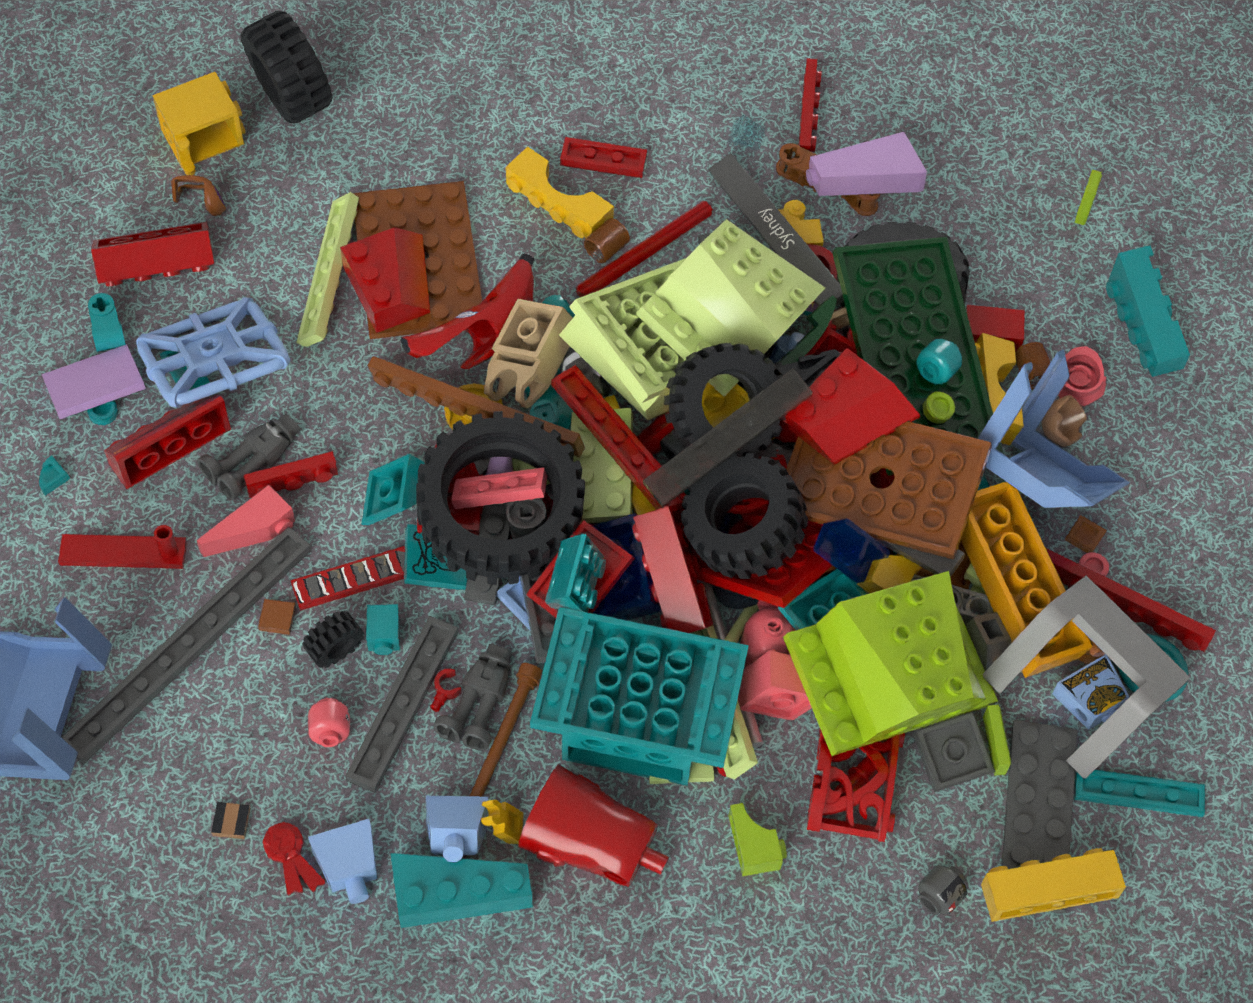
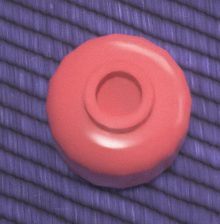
M324 698L312 705L308 712V734L311 740L324 747H334L344 742L350 734V712L347 706L334 698Z

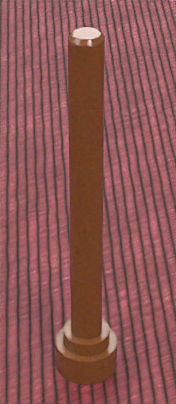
M521 663L516 674L518 678L517 690L469 796H484L530 690H534L535 686L540 684L543 670L530 663Z

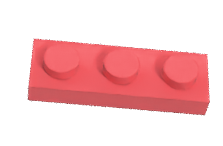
M543 467L455 479L451 501L455 509L544 498L548 476Z

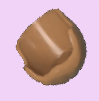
M1067 395L1053 402L1041 421L1042 429L1049 440L1059 446L1067 447L1082 437L1079 429L1087 420V416L1078 401L1072 395Z

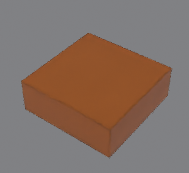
M1080 515L1067 534L1065 541L1086 553L1094 552L1107 530Z
M264 599L258 625L259 631L290 635L296 604L293 602Z

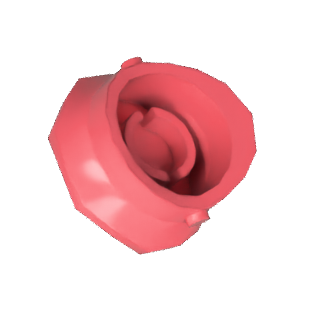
M1087 346L1073 348L1065 355L1070 377L1058 396L1062 398L1072 395L1081 406L1085 407L1104 395L1106 376H1104L1102 360L1096 351Z

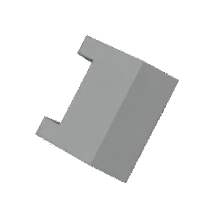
M1087 576L1050 602L982 674L983 678L1000 694L1047 643L1072 620L1139 687L1066 760L1085 779L1154 711L1190 679Z

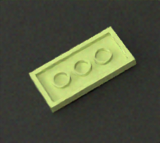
M631 408L614 409L633 432V413ZM572 412L571 431L580 434L585 446L581 457L574 456L573 458L574 462L580 461L582 466L581 479L585 480L582 521L584 520L587 523L632 521L633 482L578 416Z

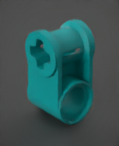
M105 293L93 295L88 301V310L96 351L100 352L126 345L113 298Z

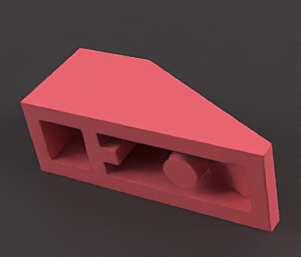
M268 485L197 540L199 551L203 557L272 540L286 528L293 527L295 522L293 509Z

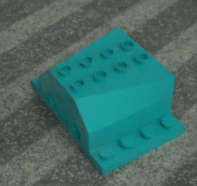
M559 607L530 720V728L561 734L562 760L647 778L651 776L666 779L671 783L688 786L692 762L724 768L749 645Z

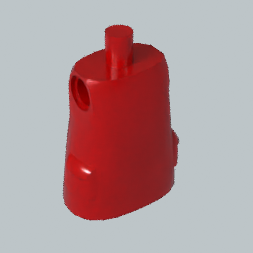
M560 764L554 768L541 790L524 825L518 843V848L535 854L536 858L551 863L554 867L568 864L627 887L632 883L640 866L662 875L669 860L668 856L650 848L657 832L658 824L602 792L597 783H593L581 774H574Z

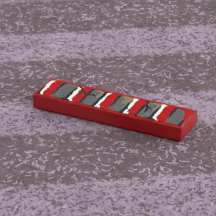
M405 546L290 580L300 611L403 580Z

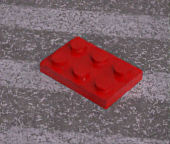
M583 520L571 537L586 534L603 554V559L606 560L603 577L597 579L595 590L598 591L595 607L593 609L589 608L588 612L593 613L632 563L634 557ZM558 553L526 594L528 598L555 618L557 617L558 609L551 608L545 600Z

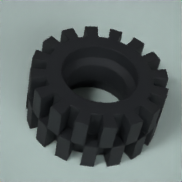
M341 611L340 614L335 612L332 617L326 616L324 618L325 621L316 623V628H311L308 631L309 635L304 637L303 648L319 668H323V666L328 668L331 663L336 664L340 659H344L348 653H353L355 651L354 647H359L360 641L364 639L363 630L349 612Z

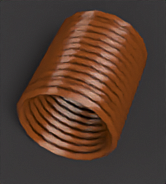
M610 218L584 240V247L591 257L593 255L597 256L595 253L598 254L597 251L600 249L603 256L601 258L598 257L599 260L597 261L603 264L629 243L630 235L620 221Z
M1040 342L1027 343L1015 351L1016 364L1019 371L1024 364L1032 362L1033 369L1028 375L1032 390L1035 388L1033 387L1035 385L1031 384V380L1037 376H1040L1039 378L1041 379L1051 363L1043 344Z

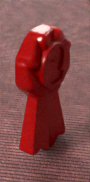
M281 822L268 828L262 841L263 848L269 859L283 864L288 896L294 892L303 893L304 890L300 877L303 878L313 893L316 891L317 886L326 884L325 880L301 856L304 838L298 827L287 822Z

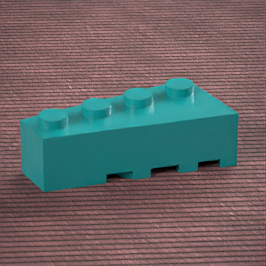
M1151 245L1118 253L1109 280L1106 283V292L1109 298H1114L1117 304V314L1120 321H1125L1127 324L1131 344L1137 345L1140 351L1139 357L1142 367L1144 369L1148 368L1151 376L1154 377L1184 369L1190 353L1178 320L1172 321L1171 319L1172 303L1169 295L1163 296L1159 281L1163 278L1159 268L1153 269L1150 257L1154 253Z
M390 853L401 928L533 908L527 864L473 859L449 862L444 857Z

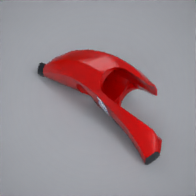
M525 253L521 254L518 261L508 270L479 305L472 306L455 318L433 329L401 337L400 340L404 352L417 359L422 356L431 355L462 331L466 330L473 339L474 347L473 352L460 365V368L471 369L489 360L495 353L492 347L517 299L533 301L534 276L531 266L535 258Z

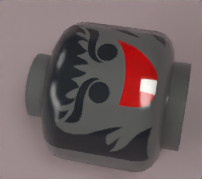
M943 865L935 866L920 881L918 885L920 894L918 899L923 907L934 915L939 913L943 915L950 914L967 896L968 891L964 883L966 878L954 866L950 868Z

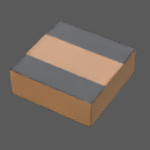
M217 802L211 830L212 836L245 839L251 810L250 805Z

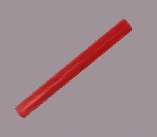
M702 201L578 284L576 286L577 295L583 297L599 291L711 216L713 210L711 205L707 201Z

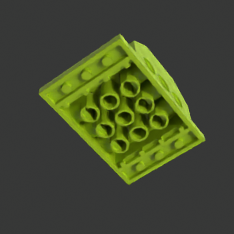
M949 571L841 601L815 625L788 632L783 636L831 756L986 708L987 705H994L998 702L992 686L983 678L984 667L956 606Z

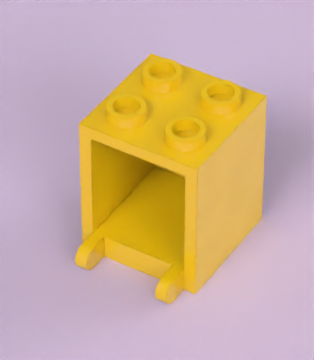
M216 72L152 95L160 129L186 175L195 174V163L244 145L242 135L246 134V131L239 118L243 116L241 108L236 100H231V92L225 80L220 81Z

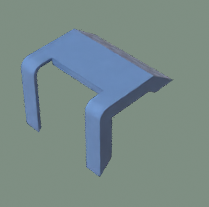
M1064 350L1057 352L1032 392L1028 378L1033 369L1032 362L1024 364L978 439L991 442L992 444L985 467L1044 508L1094 506L1127 486L1130 482L1105 465H1086L1036 431L1070 377ZM1022 408L1024 427L1011 443L1022 452L1008 458L996 448Z
M66 597L55 607L57 612L55 623L71 638L31 637L18 632L0 631V776L68 780L71 777L78 752L61 738V734L81 672L103 671L112 644Z

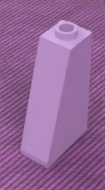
M905 132L810 157L809 169L806 170L807 181L810 186H814L819 196L924 191L927 175L925 167Z

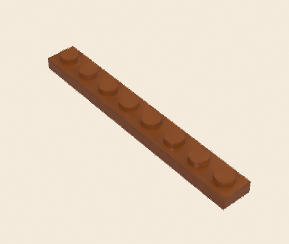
M375 356L371 358L367 365L373 375V380L377 384L386 388L389 385L395 387L406 396L413 397L416 395L423 398L430 405L436 407L439 405L445 406L459 416L466 414L472 417V415L481 413L482 418L487 419L493 418V411H503L504 418H514L515 412L524 414V421L533 424L535 419L543 421L544 430L548 433L553 429L561 434L560 444L565 446L569 443L574 449V456L580 458L585 449L582 438L577 432Z

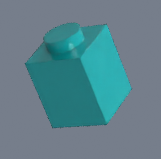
M398 604L367 605L366 640L368 651H374L378 655H389L393 651L400 650V614Z

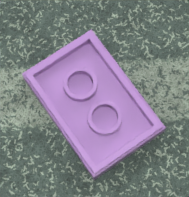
M127 344L42 374L59 419L146 389Z

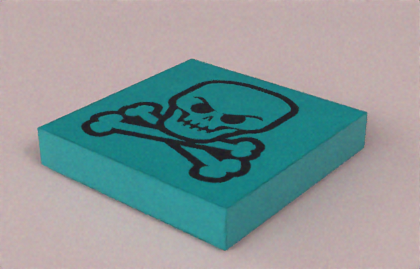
M407 524L405 529L404 584L465 590L467 585L466 570L459 567L456 572H453L447 568V558L443 556L438 560L432 553V543L425 542L422 533L417 532V525Z

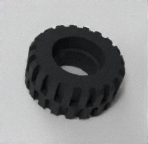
M275 11L244 27L240 37L245 54L263 90L284 120L297 124L330 105L333 95L322 65L316 57L312 46L307 41L306 36L287 12Z
M722 343L693 352L686 357L687 360L685 362L679 363L674 369L675 377L669 378L666 387L670 389V393L664 396V405H669V414H665L667 423L672 422L674 429L671 431L674 438L683 441L681 447L687 452H695L697 458L712 460L713 462L720 458L723 461L728 460L729 455L739 453L741 457H745L746 453H757L759 455V451L767 450L773 444L771 439L779 437L783 430L779 426L780 421L786 420L784 413L787 410H783V403L789 402L788 392L782 393L780 386L785 384L783 376L775 375L773 371L777 366L772 360L765 361L762 352L757 349L749 350L748 345ZM720 374H729L738 379L745 387L749 397V414L745 423L740 429L730 433L716 430L706 419L702 408V395L706 384L711 378Z
M739 453L729 455L728 460L723 461L720 458L713 462L714 466L707 470L705 467L699 473L700 478L697 481L693 480L689 485L688 490L690 494L684 496L682 502L684 510L681 512V522L684 525L683 531L702 561L713 571L721 572L723 576L733 578L737 574L740 579H750L751 574L755 573L760 577L768 574V569L772 567L778 569L784 565L782 560L787 556L791 558L797 551L794 547L796 543H802L805 536L802 529H805L808 523V517L805 513L807 511L806 503L787 470L768 456H762L760 459L757 453H746L745 457H741ZM750 498L769 500L765 516L752 529L738 534L720 532L725 514L735 504Z

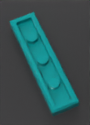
M1096 769L1085 779L1076 771L1074 800L1204 817L1205 784Z

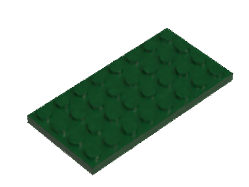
M947 237L835 247L832 254L857 355L892 381L920 414V418L912 421L913 423L978 439L993 415ZM935 339H945L953 342L959 348L962 356L960 369L949 381L943 384H934L927 381L917 368V357L920 352ZM940 391L948 394L953 399L955 412L945 423L936 424L928 420L924 415L923 403L930 394ZM1000 442L996 449L1003 453L1002 445ZM886 469L887 476L894 475L891 470Z

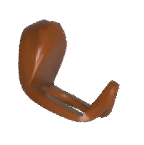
M182 175L172 179V198L175 203L179 202L183 189L204 190L205 208L213 217L221 215L226 210L219 191L207 178L196 175ZM178 182L202 183L200 185L184 184L178 187Z

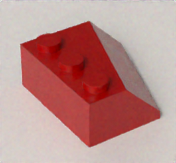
M393 227L340 247L343 268L376 333L430 313L422 234Z
M848 348L784 413L789 430L834 465L866 448L868 443L878 437L896 431V427L905 422H912L920 418V414L892 381Z

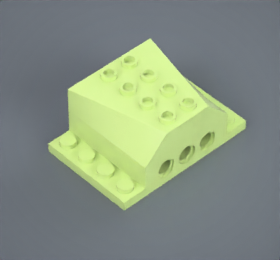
M726 219L699 244L670 275L659 290L635 314L685 361L687 360L686 357L693 352L722 343L748 345L749 350L757 349L765 354L823 292L825 287ZM720 374L711 378L708 382L720 394L725 396L739 380L729 374Z
M685 259L575 299L569 306L575 316L559 334L572 349L647 420L669 411V405H664V396L670 393V389L666 386L669 378L676 375L674 369L679 363L685 362V360L635 313L659 290Z

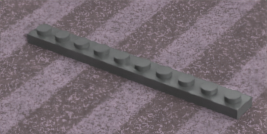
M290 527L286 528L61 737L78 752L76 759L84 765L311 552V545Z

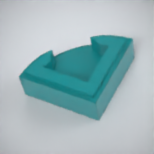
M52 455L43 463L39 476L40 488L46 496L70 479L68 473Z

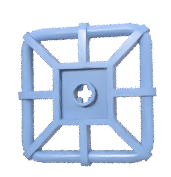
M247 297L199 315L196 313L190 314L188 319L147 334H141L136 340L137 349L147 367L146 373L149 379L155 382L164 400L169 403L170 407L180 408L184 404L227 389L233 391L237 389V385L273 373L279 369H285L290 363L288 351L277 335L276 326L268 321L259 305L252 298ZM246 315H251L257 325L237 332L235 329ZM227 317L226 320L221 323L209 326L207 328L203 326L205 324ZM191 329L196 331L179 338L172 337ZM262 338L268 341L273 350L248 347L245 344ZM154 348L177 351L178 354L156 361L151 350ZM244 360L262 362L260 365L233 375L228 366H235ZM186 366V372L176 385L171 388L165 374ZM219 370L223 377L222 379L189 390L198 377L208 376Z

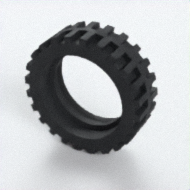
M493 411V418L483 419L482 414L479 413L472 415V422L464 425L462 420H459L453 424V433L447 435L443 431L436 437V449L431 446L428 447L425 452V464H420L418 469V483L416 484L418 524L422 525V536L426 543H432V553L438 560L445 556L447 558V568L453 572H456L459 567L466 570L467 579L475 581L477 575L487 577V584L497 585V578H508L509 584L519 583V576L528 574L530 580L539 576L540 567L544 565L547 567L559 552L561 541L570 538L582 521L585 480L581 479V463L579 460L573 461L574 449L569 443L565 446L560 444L561 434L553 429L548 433L544 430L543 421L535 419L533 424L524 421V414L515 412L514 418H504L503 411ZM491 457H508L526 462L535 468L544 467L553 492L552 511L547 521L540 528L523 537L509 540L483 538L467 531L453 519L447 501L448 489L452 478L467 465Z

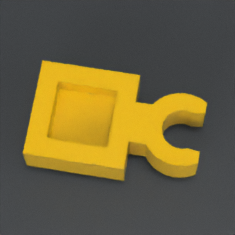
M496 799L483 801L482 806L487 808L489 816L481 818V823L484 826H492L493 835L506 843L518 844L523 830L524 812L507 802L500 803Z

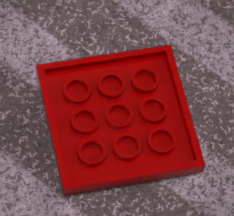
M742 518L726 534L743 533L752 529V527ZM812 522V524H807L805 529H802L805 536L801 544L796 543L794 546L797 550L791 558L787 556L783 559L784 565L778 569H775V567L768 569V574L758 577L755 573L751 574L750 579H740L735 574V577L730 578L723 576L721 572L713 571L705 562L699 561L700 575L696 579L785 608L859 543L860 536L856 533Z

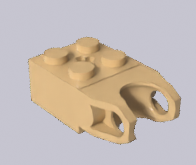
M517 299L492 347L495 353L488 364L484 394L490 400L497 402L516 386L515 400L523 408L528 409L549 388L551 379L554 378L570 347L559 334L573 319L571 315L560 306ZM497 378H500L498 391L494 394L493 384ZM527 386H529L530 395L528 399L525 400L524 391L527 388Z

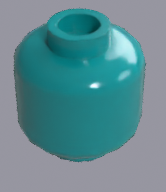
M935 339L930 342L917 357L919 373L927 381L934 384H943L949 381L962 365V356L959 348L953 342L945 339Z

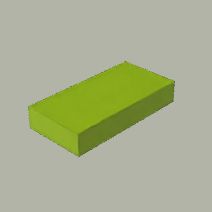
M1092 169L1074 223L1086 224L1102 178V172Z
M987 705L983 721L991 761L995 770L994 776L1005 775L1011 765V758L1001 709L999 705Z

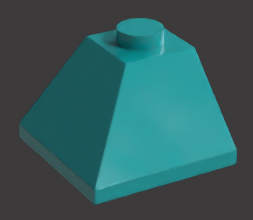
M407 454L369 471L362 525H371L417 504L416 484L418 483V469L420 464H425L424 461L411 454Z

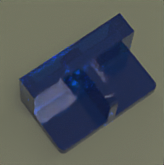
M847 518L823 523L813 547V551L855 583L865 582L872 562L888 558L890 550Z

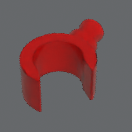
M443 669L435 677L436 695L433 698V703L430 705V708L435 712H439L441 706L447 700L455 699L462 693L461 687L445 690L440 686L444 679L456 676L455 669Z

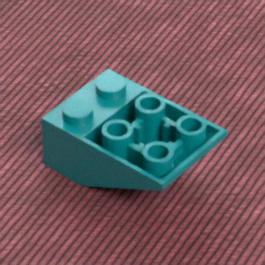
M579 534L561 541L545 600L553 609L563 607L588 613L589 608L593 609L595 607L598 595L595 586L597 579L603 577L606 560L603 559V554L586 534Z

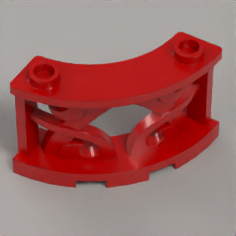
M819 728L816 760H818L817 770L821 771V775L814 774L807 814V830L820 832L821 829L885 842L886 833H892L894 829L895 813L890 811L899 748H903L905 733L888 738L883 743L875 742L859 747L872 761L878 773L863 787L852 792V785L848 776L839 768L831 766V762H841L849 759L856 752L857 748L831 756L822 731ZM888 752L887 763L881 753ZM834 781H839L844 788L845 796L840 797L841 788L838 791H833L830 784ZM885 783L882 799L875 792ZM859 804V813L865 820L867 819L866 809L869 807L875 808L877 811L876 826L854 823L853 807ZM846 811V821L823 817Z

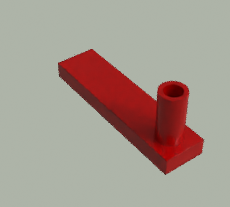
M167 525L158 526L154 530V536L62 534L58 562L60 566L184 569L187 540L186 537H174L171 527Z

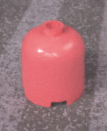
M778 608L761 609L754 613L745 623L740 644L749 645L745 668L770 649L790 655L783 636L788 632L795 631V629Z

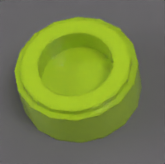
M940 391L934 392L924 401L923 412L928 420L941 424L952 417L955 412V404L948 394Z

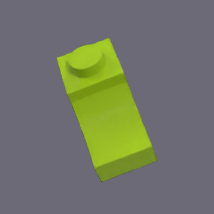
M743 803L730 805L728 817L742 876L781 870L783 859L787 858V851L784 840H778L776 829L768 830L756 824L747 814Z

